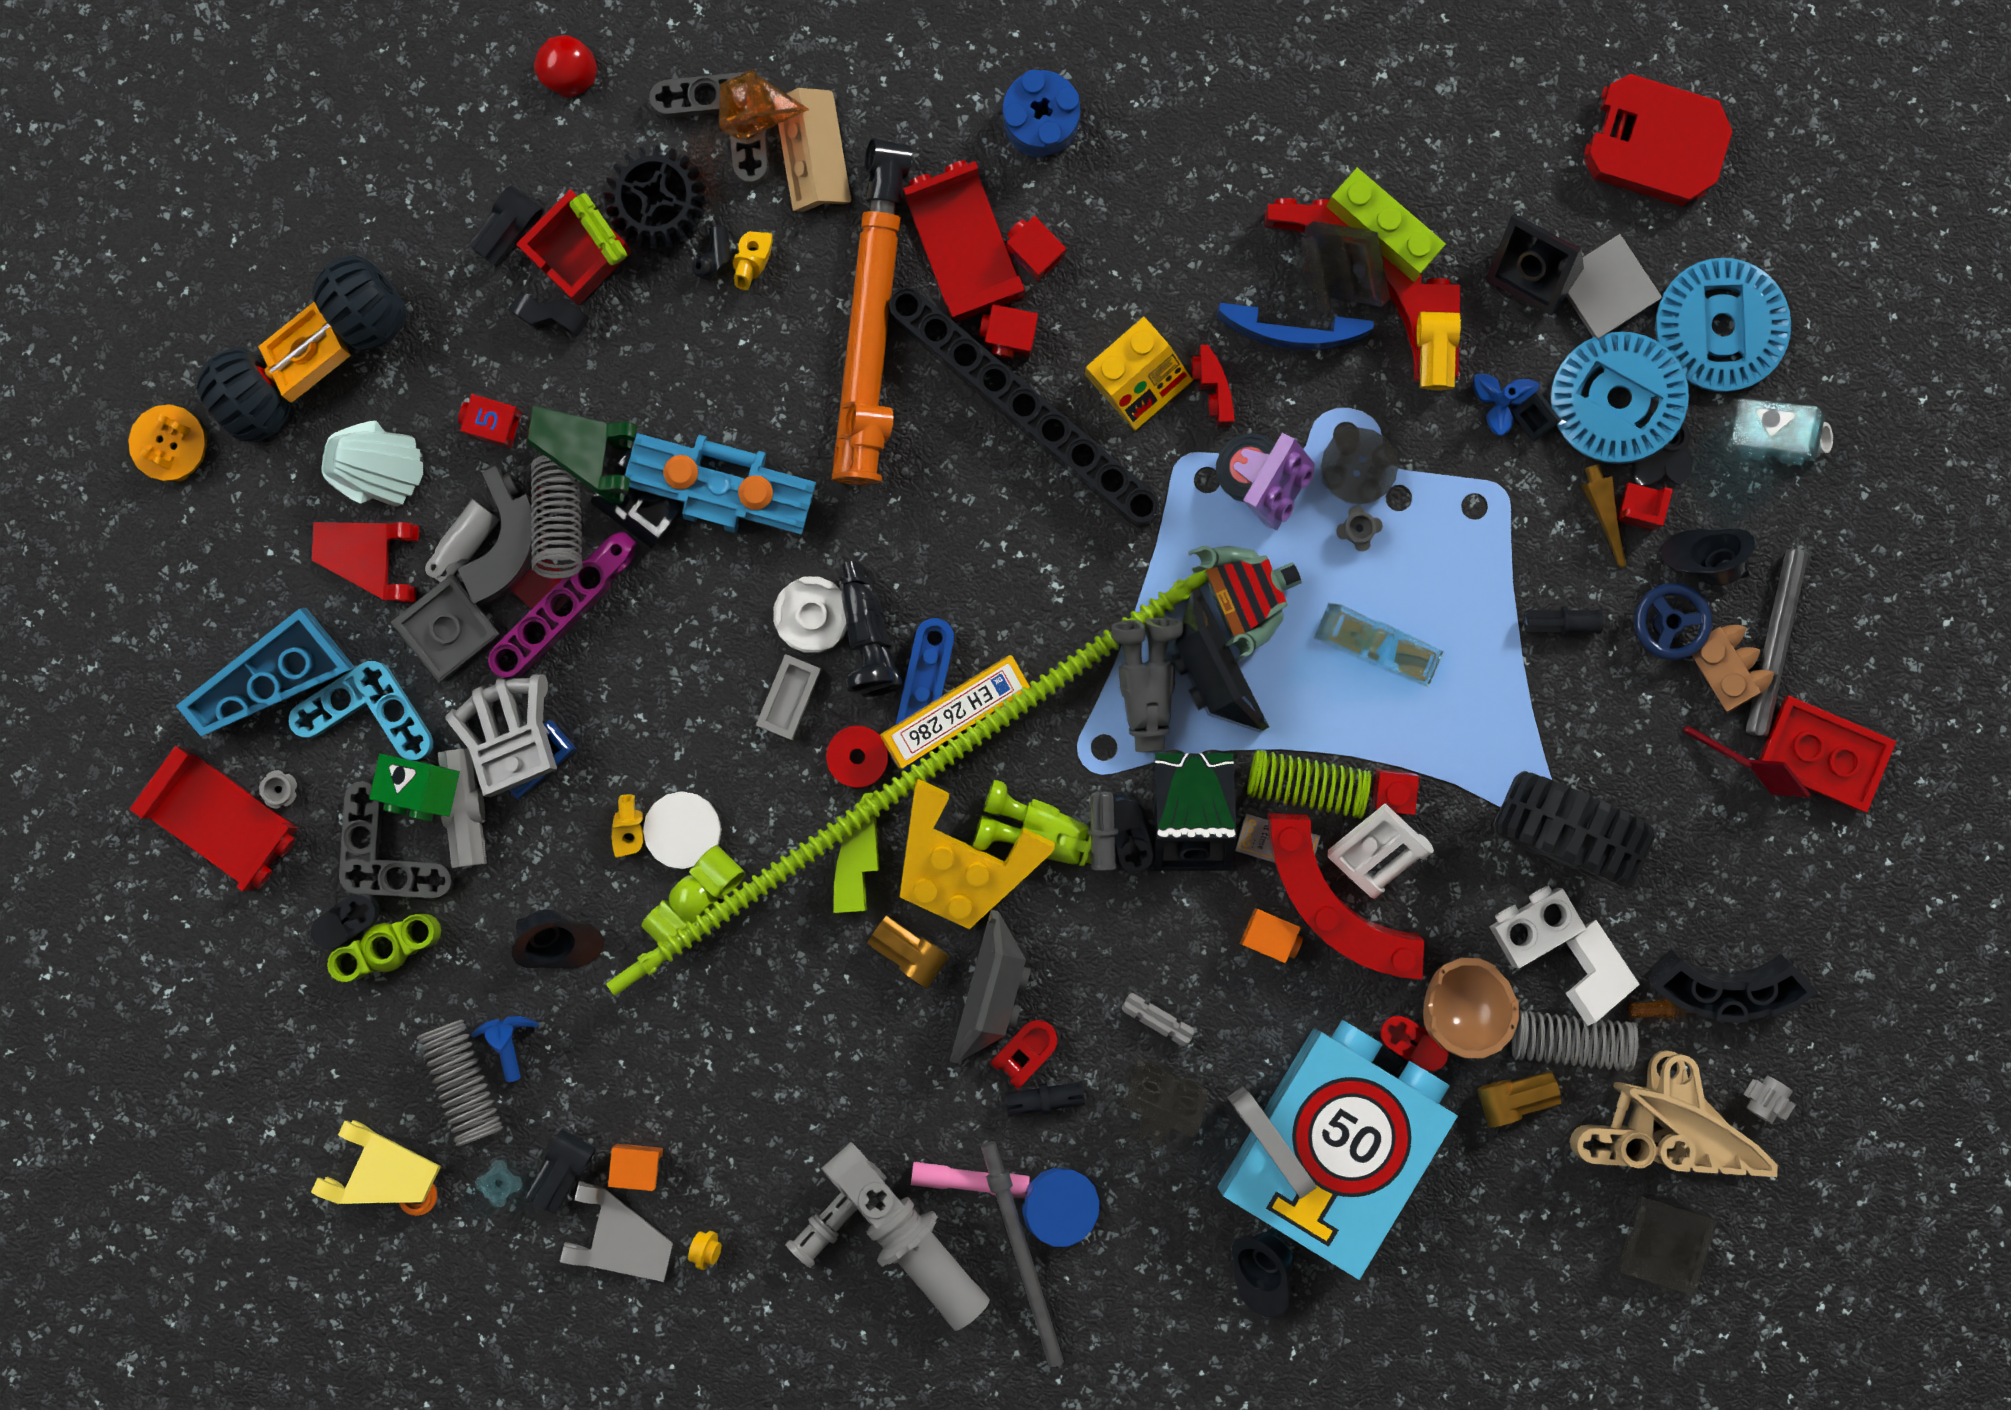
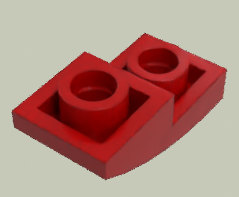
M1200 345L1198 356H1192L1191 359L1192 379H1199V390L1215 389V394L1208 395L1209 417H1216V427H1231L1234 423V410L1226 376L1209 345Z

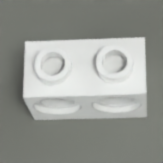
M1549 885L1531 894L1529 896L1531 903L1519 910L1516 905H1513L1495 915L1498 922L1489 927L1512 967L1521 968L1586 930L1563 888L1551 890ZM1550 904L1557 905L1561 911L1560 921L1553 926L1548 925L1544 920V910ZM1518 923L1523 924L1528 932L1526 941L1521 945H1515L1510 939V931Z

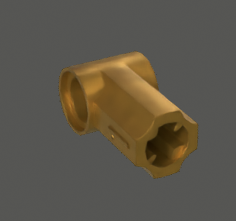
M887 915L867 942L886 958L900 966L899 969L927 989L950 957L925 938L921 937L919 939Z
M1550 1070L1512 1082L1511 1080L1494 1082L1477 1089L1488 1127L1510 1124L1522 1119L1524 1114L1561 1104L1560 1090Z

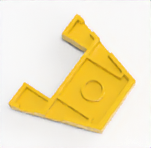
M917 779L914 788L900 898L970 929L1053 852L1055 842L1023 828L1005 861L973 848L934 829L949 800V793Z

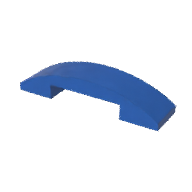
M1226 303L1219 304L1216 317L1226 326L1250 339L1275 347L1297 350H1319L1346 345L1368 336L1374 325V321L1337 316H1335L1331 323L1330 331L1257 323L1259 307Z

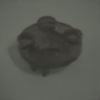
M1364 428L1345 430L1334 437L1323 452L1320 466L1322 482L1334 496L1345 503L1356 505L1374 503L1388 493L1396 480L1398 462L1395 450L1387 438L1374 430ZM1364 456L1365 462H1360L1359 457ZM1354 470H1358L1360 472V475L1358 477H1355L1353 475Z

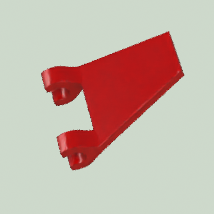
M313 522L312 561L385 601L416 602L417 587L407 584L388 585L390 540L419 541V526L404 522Z

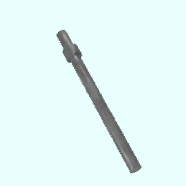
M987 1142L981 1145L989 1172L986 1179L990 1192L996 1194L1049 1367H1056L1063 1364L1064 1360L1010 1190L1013 1186L1008 1169L1003 1167L996 1142Z

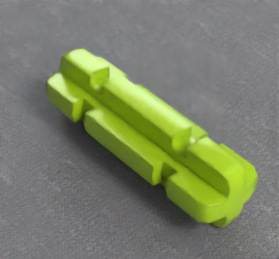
M583 193L575 197L570 202V207L578 219L582 218L580 222L597 247L603 249L601 252L608 263L615 265L627 256L626 250L619 240L615 241V234L600 212L594 210L596 206L589 196Z

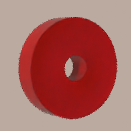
M850 726L839 731L831 739L827 748L826 760L828 768L836 780L849 787L862 788L874 784L883 776L888 766L889 753L877 732L865 726ZM856 749L862 750L865 754V759L860 764H854L850 759L851 753Z

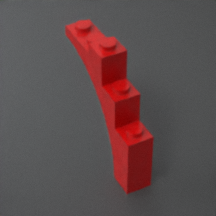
M1280 198L1275 199L1274 204H1268L1265 210L1264 227L1292 230L1321 239L1349 254L1374 276L1391 298L1404 323L1412 351L1414 382H1420L1421 347L1417 346L1419 312L1460 313V285H1450V280L1445 278H1432L1426 280V284H1421L1422 274L1413 282L1326 206L1330 199H1317L1313 201V205L1297 204L1296 199ZM1459 345L1455 350V380L1459 377Z

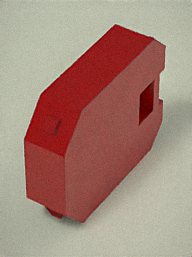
M1633 74L1613 82L1609 87L1604 86L1600 110L1607 113L1601 133L1596 132L1592 136L1590 144H1586L1583 154L1585 156L1584 162L1594 180L1679 206H1684L1693 199L1698 200L1706 195V191L1718 181L1732 135V128L1720 101ZM1629 114L1635 116V121L1627 142L1620 139ZM1616 115L1620 116L1617 124V128L1614 137H1611L1610 134L1613 128V124Z

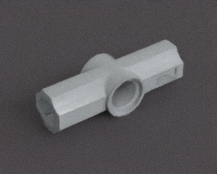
M467 748L438 752L440 767L460 771L450 817L441 816L443 826L447 828L452 868L487 864L482 823L485 822V804L482 791L477 786L476 771L470 751Z

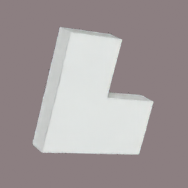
M1597 920L1586 924L1585 931L1566 941L1587 973L1582 980L1566 992V995L1587 1026L1600 1020L1640 985Z

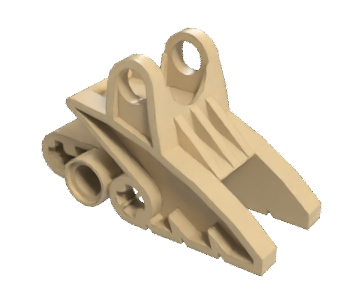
M1668 1050L1659 1051L1650 1059L1646 1087L1621 1082L1614 1083L1613 1087L1621 1094L1611 1126L1581 1125L1574 1130L1570 1138V1147L1573 1153L1580 1159L1592 1164L1645 1168L1655 1161L1676 1171L1690 1172L1691 1169L1694 1172L1718 1173L1719 1171L1723 1174L1746 1175L1747 1173L1751 1176L1777 1177L1778 1165L1757 1144L1730 1126L1704 1098L1699 1067L1696 1062L1689 1056ZM1664 1057H1669L1663 1063L1659 1076L1657 1073L1658 1062ZM1685 1062L1689 1065L1691 1071L1689 1079L1685 1068ZM1676 1063L1677 1072L1674 1075V1077L1671 1078L1670 1070L1672 1065ZM1631 1102L1634 1104L1628 1126H1624L1622 1123ZM1654 1122L1662 1128L1653 1129ZM1592 1137L1605 1143V1147H1592L1590 1153L1589 1150L1583 1147L1584 1141H1590ZM1634 1139V1148L1627 1154V1144Z

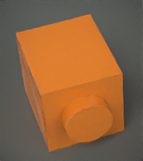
M1254 908L1239 944L1286 963L1288 957H1296L1303 937L1298 935L1301 927Z

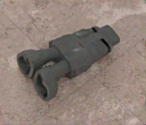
M1147 618L1145 619V626L1138 620H1125L1111 626V637L1116 643L1121 644L1126 662L1119 666L1120 691L1125 701V712L1130 727L1129 734L1135 737L1136 752L1165 749V734H1168L1170 731L1172 693H1174L1176 683L1175 663L1166 659V651L1169 641L1182 636L1183 622L1177 619ZM1146 632L1149 660L1146 663H1142L1141 649Z

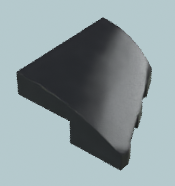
M633 446L621 459L611 475L625 476ZM629 488L627 495L624 494L622 504L611 503L597 493L594 494L590 501L651 549L680 511L676 501L633 488Z

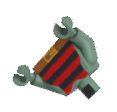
M1201 546L1193 549L1188 554L1198 555L1201 564L1192 568V571L1198 573L1205 570L1204 574L1209 579L1207 582L1231 638V640L1226 642L1225 647L1227 648L1230 645L1237 646L1240 656L1235 658L1234 661L1240 662L1255 649L1267 643L1282 623L1284 616L1282 610L1288 606L1282 591L1302 583L1299 572L1293 562L1273 570L1266 555L1259 557L1251 549L1233 546L1216 548Z

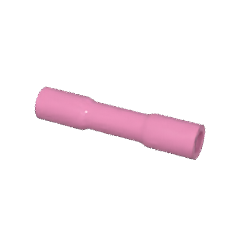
M913 1163L911 1185L938 1189L954 1188L987 1192L996 1196L995 1193L990 1192L986 1179L989 1173L953 1169L945 1165ZM1010 1174L1013 1183L1010 1190L1013 1198L1025 1199L1030 1176Z

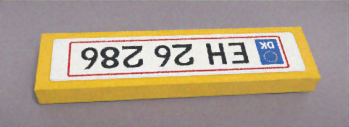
M1008 655L881 733L880 737L898 768L902 769L946 742L949 738L954 737L958 732H962L967 726L975 724L976 719H983L985 713L991 714L994 712L995 706L999 708L1004 706V700L1012 701V694L1016 693L1019 696L1022 693V687L1029 689L1030 686L1013 656Z

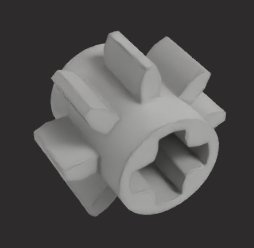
M1768 1075L1763 1083L1753 1079L1743 1094L1751 1100L1746 1109L1770 1124H1773L1776 1117L1786 1121L1796 1106L1789 1101L1793 1091Z

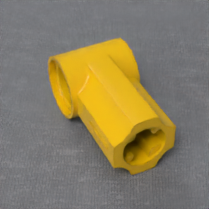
M1419 312L1417 319V346L1421 347L1419 388L1447 390L1455 387V350L1458 348L1460 341V313Z

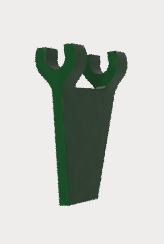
M533 405L526 442L605 500L615 504L623 503L624 494L627 495L629 490L630 478L622 475L602 476L606 441L616 449L629 451L631 442L635 441L637 425L631 422L605 423Z

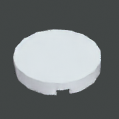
M802 577L791 582L779 593L774 605L773 622L779 636L791 648L803 653H821L833 648L845 636L848 629L842 604V591L833 582L821 577Z
M687 792L667 794L655 802L645 817L643 828L646 846L654 858L668 867L680 869L694 867L707 850L715 845H719L722 831L718 814L711 803L698 794Z

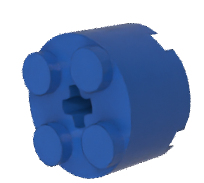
M1029 70L1016 79L1007 90L1003 102L1004 129L1011 144L1023 154L1039 158L1059 153L1072 143L1077 134L1080 118L1079 95L1072 84L1063 76L1051 71ZM1047 110L1048 116L1043 115L1040 120L1035 118V111Z

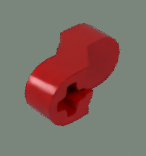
M1402 1016L1389 1017L1381 1024L1379 1035L1382 1043L1407 1061H1411L1427 1071H1436L1446 1064L1449 1056L1448 1051L1441 1049L1428 1035L1427 1030ZM1412 1040L1417 1043V1047L1410 1043V1041Z

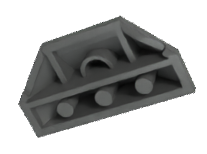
M991 909L950 1062L959 1063L1004 1037L1007 1028L1015 1029L1021 1006L1014 1005L1018 990H1026L1031 969L1024 967L1026 958L1000 912Z

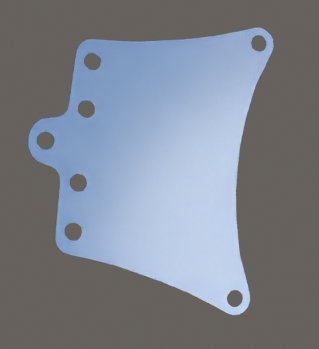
M1335 408L1323 413L1314 421L1307 444L1303 448L1315 463L1313 477L1308 486L1300 490L1294 501L1295 505L1291 516L1287 521L1281 523L1278 530L1265 525L1245 502L1233 499L1222 489L1221 485L1212 493H1203L1196 488L1194 484L1196 472L1203 467H1210L1216 470L1219 453H1189L1177 461L1170 478L1156 547L1135 611L1138 613L1142 604L1148 606L1150 598L1157 600L1158 592L1166 593L1177 580H1185L1194 573L1192 568L1199 566L1201 560L1198 555H1189L1188 552L1201 546H1208L1210 548L1233 546L1251 549L1259 557L1266 555L1273 570L1293 562L1299 572L1302 583L1282 591L1288 604L1282 610L1284 614L1282 623L1267 643L1255 649L1240 662H1237L1269 728L1257 732L1209 716L1204 708L1198 711L1188 692L1189 689L1193 688V685L1187 673L1180 676L1175 667L1176 683L1174 693H1172L1170 731L1168 734H1165V749L1136 752L1135 737L1129 734L1130 727L1125 712V701L1120 691L1119 666L1126 662L1124 650L1121 646L1111 673L1078 739V757L1088 770L1100 775L1113 774L1153 763L1155 753H1164L1169 750H1179L1184 753H1202L1207 750L1257 749L1308 751L1353 756L1402 767L1456 784L1499 807L1502 806L1514 777L1522 771L1531 772L1552 780L1532 709L1522 656L1513 586L1511 504L1505 489L1499 484L1488 480L1409 471L1395 467L1384 454L1382 434L1376 421L1363 411L1352 408ZM1342 422L1353 423L1359 430V440L1351 448L1340 447L1333 439L1335 427ZM1394 485L1405 486L1412 494L1411 505L1403 511L1392 510L1386 503V493ZM1473 493L1482 495L1488 504L1486 514L1476 520L1467 518L1461 508L1463 499ZM1356 505L1363 507L1364 512L1370 514L1373 518H1379L1383 525L1382 530L1379 533H1375L1370 540L1371 546L1366 551L1356 550L1352 542L1347 539H1340L1336 533L1338 525L1343 524L1349 517V509ZM1357 525L1356 530L1358 532H1362L1363 527L1361 525ZM1206 583L1200 587V590L1226 642H1228L1231 638ZM1188 600L1175 604L1173 612L1166 610L1164 618L1182 621ZM1330 609H1334L1388 633L1371 659L1319 636ZM1146 632L1141 649L1142 663H1146L1149 660ZM1399 638L1434 653L1423 680L1393 669ZM1175 640L1168 642L1166 659L1173 662L1171 655L1176 653L1173 648ZM1230 645L1229 648L1234 658L1240 656L1238 647ZM1102 734L1110 735L1117 743V752L1108 761L1098 760L1091 752L1092 741L1095 737Z

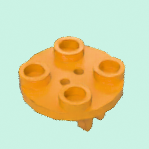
M170 404L155 406L142 413L132 425L128 439L130 456L136 467L150 478L165 482L183 481L203 461L207 448L208 433L201 425L199 419L185 408ZM163 436V442L159 443V437ZM174 443L177 444V448L175 450L172 449V445Z

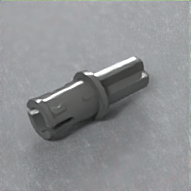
M1107 791L1094 792L1090 796L1091 829L1087 830V834L1091 835V869L1113 870L1116 869L1115 834H1118V829L1114 828L1113 794Z

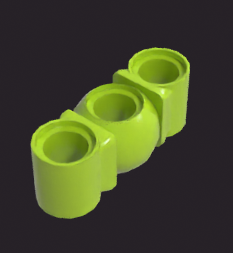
M718 845L707 850L694 867L690 869L689 873L691 875L684 877L674 886L669 894V901L662 900L642 922L641 927L656 942L661 941L665 943L668 934L673 937L677 934V928L681 930L686 928L687 921L694 923L696 915L704 916L706 914L705 908L714 909V902H718V898L724 899L723 896L732 892L745 877V871Z
M415 914L408 916L402 922L376 924L365 932L361 940L353 941L349 946L337 948L328 958V971L334 979L341 982L358 980L366 974L376 971L385 973L394 971L403 965L408 956L416 954L420 949L432 947L438 942L441 936L440 923L432 915ZM417 921L424 922L429 930L428 937L423 942H418L412 935V927ZM382 937L388 938L393 945V951L388 958L381 957L377 952V942ZM347 953L352 954L357 960V969L353 974H347L341 966L342 958Z

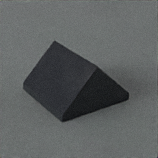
M1514 213L1509 220L1486 281L1552 316L1584 269L1582 249Z

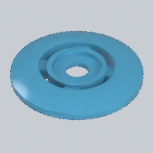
M1715 258L1701 261L1688 267L1668 285L1658 304L1655 329L1657 341L1676 357L1686 375L1687 382L1709 391L1731 392L1748 388L1758 383L1777 367L1788 347L1791 335V317L1786 298L1776 282L1767 273L1755 265L1742 260ZM1713 289H1727L1740 295L1736 298L1732 295L1719 294L1707 299L1705 292ZM1726 314L1733 320L1734 329L1729 336L1722 337L1713 331L1712 320L1716 315ZM1738 352L1743 357L1737 361L1714 362L1707 359V354L1716 357H1727Z
M1632 332L1607 333L1599 339L1593 337L1577 346L1560 365L1555 375L1551 392L1552 409L1562 420L1557 424V427L1565 440L1581 454L1597 461L1612 464L1640 461L1662 450L1679 432L1685 420L1689 401L1686 375L1676 357L1656 340ZM1603 368L1604 372L1593 381L1589 389V397L1584 398L1581 396L1583 387L1589 377L1597 370ZM1623 387L1631 393L1632 400L1627 407L1616 409L1609 404L1607 397L1614 388ZM1659 398L1658 407L1649 422L1642 428L1636 427L1647 415L1651 399Z

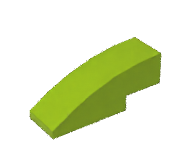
M865 793L859 804L863 805L865 803V797L873 798L874 793ZM875 815L870 817L871 823L863 822L860 824L861 830L854 828L851 831V837L847 835L843 837L834 880V913L867 910L865 872L880 871Z

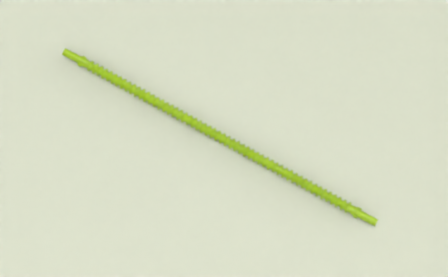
M1205 570L1193 573L1185 580H1177L1166 593L1158 592L1157 600L1150 598L1148 606L1140 605L1138 613L1131 611V618L1123 617L1121 620H1138L1145 626V619L1164 618L1166 610L1173 612L1175 604L1188 600L1192 591L1209 581L1208 577L1206 578L1204 574ZM1104 630L1102 638L1095 636V643L1091 645L1087 642L1085 644L1086 649L1083 651L1077 649L1075 657L1068 655L1066 663L1058 662V669L1049 668L1050 674L1048 676L1041 674L1039 676L1040 681L1037 683L1031 681L1029 689L1022 687V693L1019 696L1016 693L1012 694V701L1004 700L1002 708L995 706L994 713L991 715L985 713L983 721L976 719L975 727L967 726V732L964 734L958 732L956 740L949 738L946 747L939 745L937 753L929 752V759L921 758L919 766L912 764L911 771L908 773L902 771L900 779L893 777V783L890 786L883 784V791L878 792L875 790L873 792L874 797L871 799L865 797L863 805L856 803V809L852 812L846 810L844 818L837 816L836 824L827 823V830L822 831L819 829L817 831L818 836L815 838L809 836L807 844L800 842V848L797 851L790 849L788 857L780 856V863L771 862L772 868L767 871L763 868L761 870L762 875L759 877L753 875V881L749 884L743 882L741 890L734 888V894L731 897L724 895L722 903L714 902V909L705 908L706 914L704 916L696 915L694 923L687 921L686 928L683 930L677 928L675 936L672 937L668 934L665 943L658 941L656 949L641 954L637 957L638 961L608 981L606 985L609 990L616 996L644 975L648 974L650 976L655 973L664 961L672 962L674 954L682 955L684 947L692 948V941L701 942L702 934L711 935L710 929L712 927L719 929L721 921L729 922V916L733 913L738 916L739 909L741 907L748 909V903L751 900L758 902L757 896L760 894L766 896L768 894L767 889L770 887L776 889L778 881L781 880L785 883L788 874L795 876V870L799 867L802 870L805 869L804 864L807 861L814 863L815 855L824 856V849L832 850V844L836 841L842 843L844 835L851 837V831L854 828L861 830V823H871L870 817L873 815L879 817L881 809L888 811V805L892 802L898 804L900 796L907 798V792L910 789L914 791L917 779L926 782V778L929 776L935 778L937 770L944 772L946 764L954 765V758L963 759V752L966 750L972 752L974 744L981 746V740L983 738L991 739L990 734L993 731L1000 733L999 727L1001 725L1008 727L1010 725L1009 720L1012 718L1018 720L1020 712L1027 714L1029 706L1037 707V700L1046 701L1045 695L1047 693L1054 695L1056 693L1055 688L1058 686L1064 688L1066 680L1073 682L1074 674L1083 675V668L1091 669L1093 661L1100 663L1102 655L1110 656V649L1119 650V643L1112 639L1111 631Z

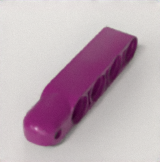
M625 532L613 534L585 561H582L583 568L579 573L563 578L493 647L488 658L489 667L493 673L505 678H520L525 675L607 593L611 582L631 563L637 546L636 541ZM622 548V552L616 556V551ZM592 569L598 570L601 577L598 586L593 589H585L582 584L585 572ZM561 597H570L573 602L572 611L567 616H558L555 612L556 602ZM534 624H542L546 632L544 639L538 644H531L527 636L528 630ZM508 651H514L518 658L517 665L513 670L505 672L500 665L501 657Z

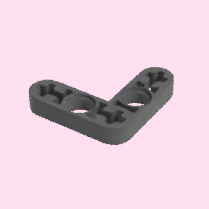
M739 72L659 81L653 86L649 99L654 111L663 118L671 119L728 113L732 162L736 177L741 183L748 186L761 184L766 179L769 164L762 92L758 80L753 75ZM747 83L748 88L754 90V92L748 93L747 100H741L739 94H728L729 103H723L724 95L720 85L726 84L727 91L734 92L740 90V84ZM710 86L715 89L716 98L714 102L709 105H701L695 100V94L700 87ZM688 88V98L691 106L685 107L684 99H677L671 102L670 108H665L663 102L658 101V99L664 98V91H671L673 97H683L685 95L682 89ZM743 120L756 122L758 125L757 134L750 139L739 137L737 126ZM758 145H761V149L753 148ZM738 147L753 149L755 163L761 164L760 168L755 169V175L748 176L747 171L741 169V166L747 165V154L745 149L738 151Z
M361 781L350 785L345 793L339 868V879L342 887L350 893L439 898L449 894L454 887L455 878L452 870L444 864L379 860L383 802L373 800L372 803L365 805L364 816L373 815L372 822L366 820L352 821L353 814L361 815L362 807L361 803L355 802V795L362 794L363 788H366V793L370 795L372 783ZM359 826L366 827L371 833V842L363 849L355 847L351 841L352 832ZM358 865H361L362 872L377 873L376 865H381L378 875L380 889H375L377 881L370 880L361 881L360 887H356V881L349 878L350 872L356 871ZM394 867H400L405 870L408 878L406 885L399 890L393 889L387 882V875ZM414 868H420L418 876H433L434 870L437 869L439 876L445 877V885H439L437 892L433 891V885L418 883L419 891H413L416 883Z

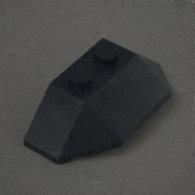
M1200 588L1192 591L1182 618L1183 633L1182 636L1175 639L1173 648L1176 653L1171 655V658L1180 676L1187 673L1193 685V688L1189 689L1188 692L1198 711L1204 708L1209 716L1257 732L1269 728L1237 662L1234 661L1235 658L1230 648L1225 647L1226 640Z

